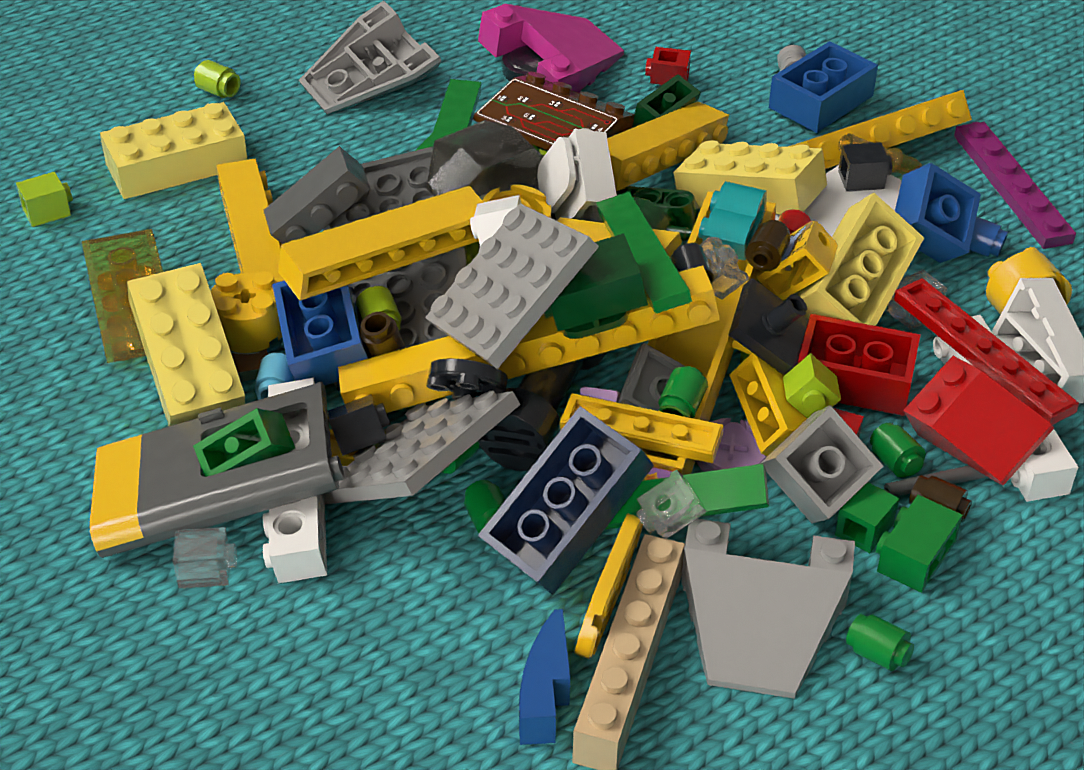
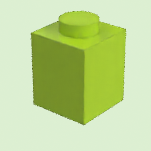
M55 172L16 182L22 210L32 227L71 216L68 202L73 201L71 190L67 182L61 183Z
M811 353L783 376L786 401L806 418L828 406L833 407L841 400L837 376Z

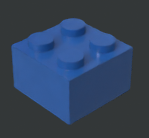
M929 163L903 175L895 212L924 237L918 250L935 261L942 263L969 253L981 194L936 165Z

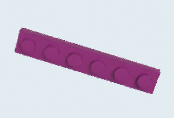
M973 122L956 126L955 139L1043 249L1073 244L1076 232L985 122Z

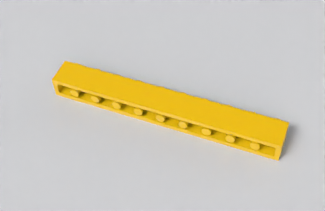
M704 266L679 272L690 290L692 302L660 313H654L648 302L647 306L627 311V321L623 325L611 330L579 339H570L565 337L562 331H557L553 317L545 319L543 314L498 369L506 373L508 379L719 321L714 290ZM450 336L338 367L340 393L344 404L372 394L375 404L383 403L388 413L453 394L451 391H436L426 386L432 361L455 358L490 364Z

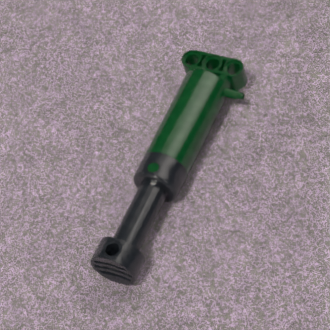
M627 186L616 191L617 195L630 192L652 229L679 232L681 241L689 240L697 220L695 198L691 192ZM607 352L526 374L518 388H506V392L513 391L520 405L478 440L481 449L493 461L505 468L515 471H529L560 432V418L556 410L580 370H589L599 365Z

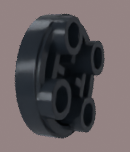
M446 358L431 362L426 386L436 391L453 392L452 399L454 400L465 395H471L474 398L488 391H494L496 394L506 392L508 376L500 369H496L488 364L472 360Z

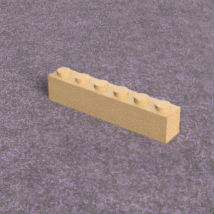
M644 534L574 728L572 763L596 770H618L682 576L685 543Z

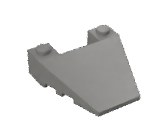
M689 518L681 582L683 590L687 594L691 621L694 622L697 645L707 685L794 699L812 668L824 641H827L839 614H842L846 606L853 574L855 541L813 535L808 566L729 555L727 554L731 523Z

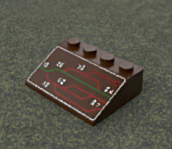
M528 72L527 75L514 77L473 116V120L546 150L550 149L558 137L568 138L574 129L587 128L592 131L606 132L607 138L631 129L635 114L625 111V106L622 104L601 102L598 100V96L593 93L575 92L571 90V85L563 82H549L545 80V75L537 72Z

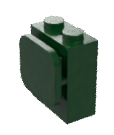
M624 234L595 242L599 247L544 312L545 319L553 317L557 331H562L565 337L579 339L617 328L627 321V311L648 305L640 270Z

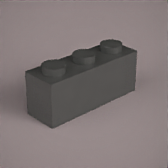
M340 146L264 209L271 236L280 243L285 244L292 240L319 233L371 189L362 164Z

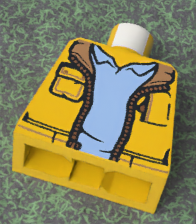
M811 221L790 234V244L779 266L772 271H759L756 278L765 288L780 299L785 300L788 296L795 294L829 274L838 245L817 221ZM788 265H791L790 271L785 270Z

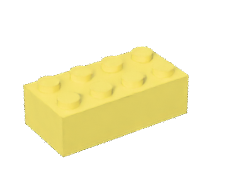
M224 102L210 103L201 108L178 111L173 115L157 119H146L141 123L125 127L118 126L111 130L100 132L106 166L123 199L218 175L217 164L248 160L245 136Z
M714 140L701 143L673 172L676 189L691 192L699 209L702 207L707 192L720 191L725 181L766 190L767 202L776 203V214H782L784 211L791 209L804 212L827 186L822 148H809L807 145L780 147L775 143L758 146L748 145L746 142L719 144L718 141Z
M873 192L848 208L832 235L838 247L829 274L803 288L798 293V296L804 300L807 306V311L804 315L806 318L809 319L810 314H816L876 326L924 240V237Z
M198 263L127 281L129 303L168 426L196 419L198 414L220 407L223 411L244 405L245 394L202 264Z

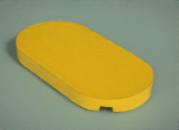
M627 514L584 617L575 648L576 655L590 659L596 653L627 577L631 566L629 564L642 532V519L635 515Z

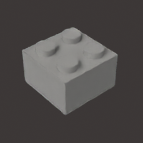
M832 406L814 412L760 463L764 464L766 472L811 523L830 519L883 467L881 462Z

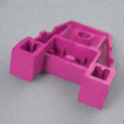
M503 4L482 12L478 42L492 55L499 57L519 47L528 45L543 59V61L538 62L537 73L545 75V80L549 82L567 83L572 86L571 90L578 93L586 85L590 86L595 82L596 76L601 71H607L624 54V50L587 18L511 4Z

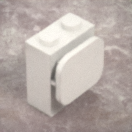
M587 128L574 129L568 138L558 137L541 159L537 174L539 191L546 196V202L548 205H551V213H555L556 221L561 217L603 223L598 213L596 202L617 196L606 132L592 131Z

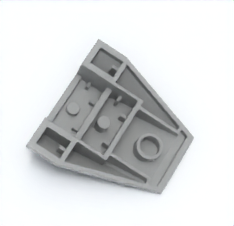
M383 0L359 16L299 79V82L324 112L329 114L413 85L438 68L441 58L426 42L419 45L406 32L398 14Z

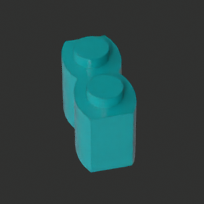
M726 181L720 191L715 190L711 198L709 218L704 217L699 227L698 236L703 239V250L746 260V248L765 214L767 191Z

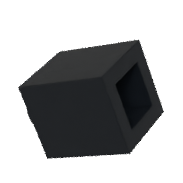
M882 143L842 145L838 173L845 190L885 189L887 175L892 174L893 165L892 158L886 154Z
M372 394L328 410V421L342 456L387 439L385 427L391 425L383 403L376 405Z

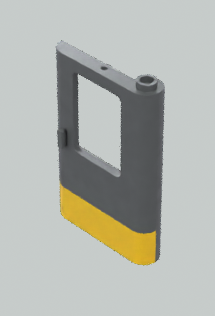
M322 382L223 411L220 407L200 413L196 419L98 447L90 515V534L98 555L101 558H105L338 490L339 481L345 479L339 457H332L327 398L324 384ZM256 408L282 414L307 408L310 441L307 447L203 477V470L193 447L196 443Z

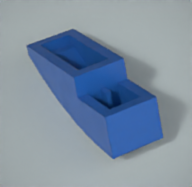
M554 609L540 629L530 649L523 670L519 694L520 745L555 743V706H566L570 702V671L563 609Z

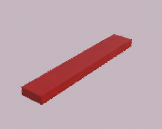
M921 278L895 290L894 301L972 365L983 371L1052 425L1077 412L1078 401L926 280Z

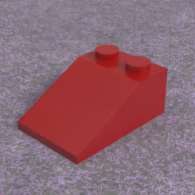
M954 355L903 410L918 436L1002 486L1006 484L1054 429L1050 422L983 371Z

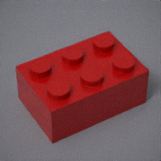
M810 314L798 364L811 353L837 376L841 400L838 403L904 416L903 410L907 406L921 334Z

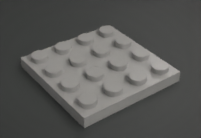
M520 203L516 208L507 213L503 219L502 226L497 232L482 243L479 253L472 262L458 272L455 282L447 292L433 302L431 311L425 318L442 332L498 369L599 246L589 236Z
M488 391L474 398L471 395H465L455 401L449 402L446 398L433 405H427L425 402L415 405L406 412L407 418L403 422L393 424L385 429L386 440L358 450L353 455L355 460L347 467L342 466L345 479L339 481L338 490L322 494L325 504L413 496L516 409L520 403L513 391L498 394L494 391Z

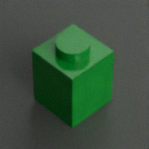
M867 482L840 508L835 536L843 540L855 541L856 547L870 554L878 544L882 534L885 531H889L893 526L899 498Z

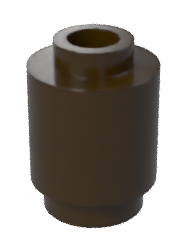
M769 220L760 224L745 251L749 264L760 271L776 269L790 244L789 229L778 220Z
M373 312L362 320L360 337L370 358L405 348L395 320L386 313Z
M920 475L909 497V504H912L917 495H920L963 515L962 523L965 521L972 506V500L967 499L968 490L933 475L929 478Z

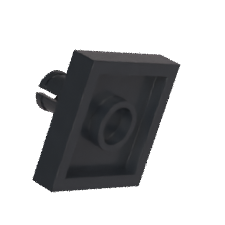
M752 278L743 285L728 335L785 376L798 363L809 321L804 316L807 311L806 303L796 294L788 296L783 301Z

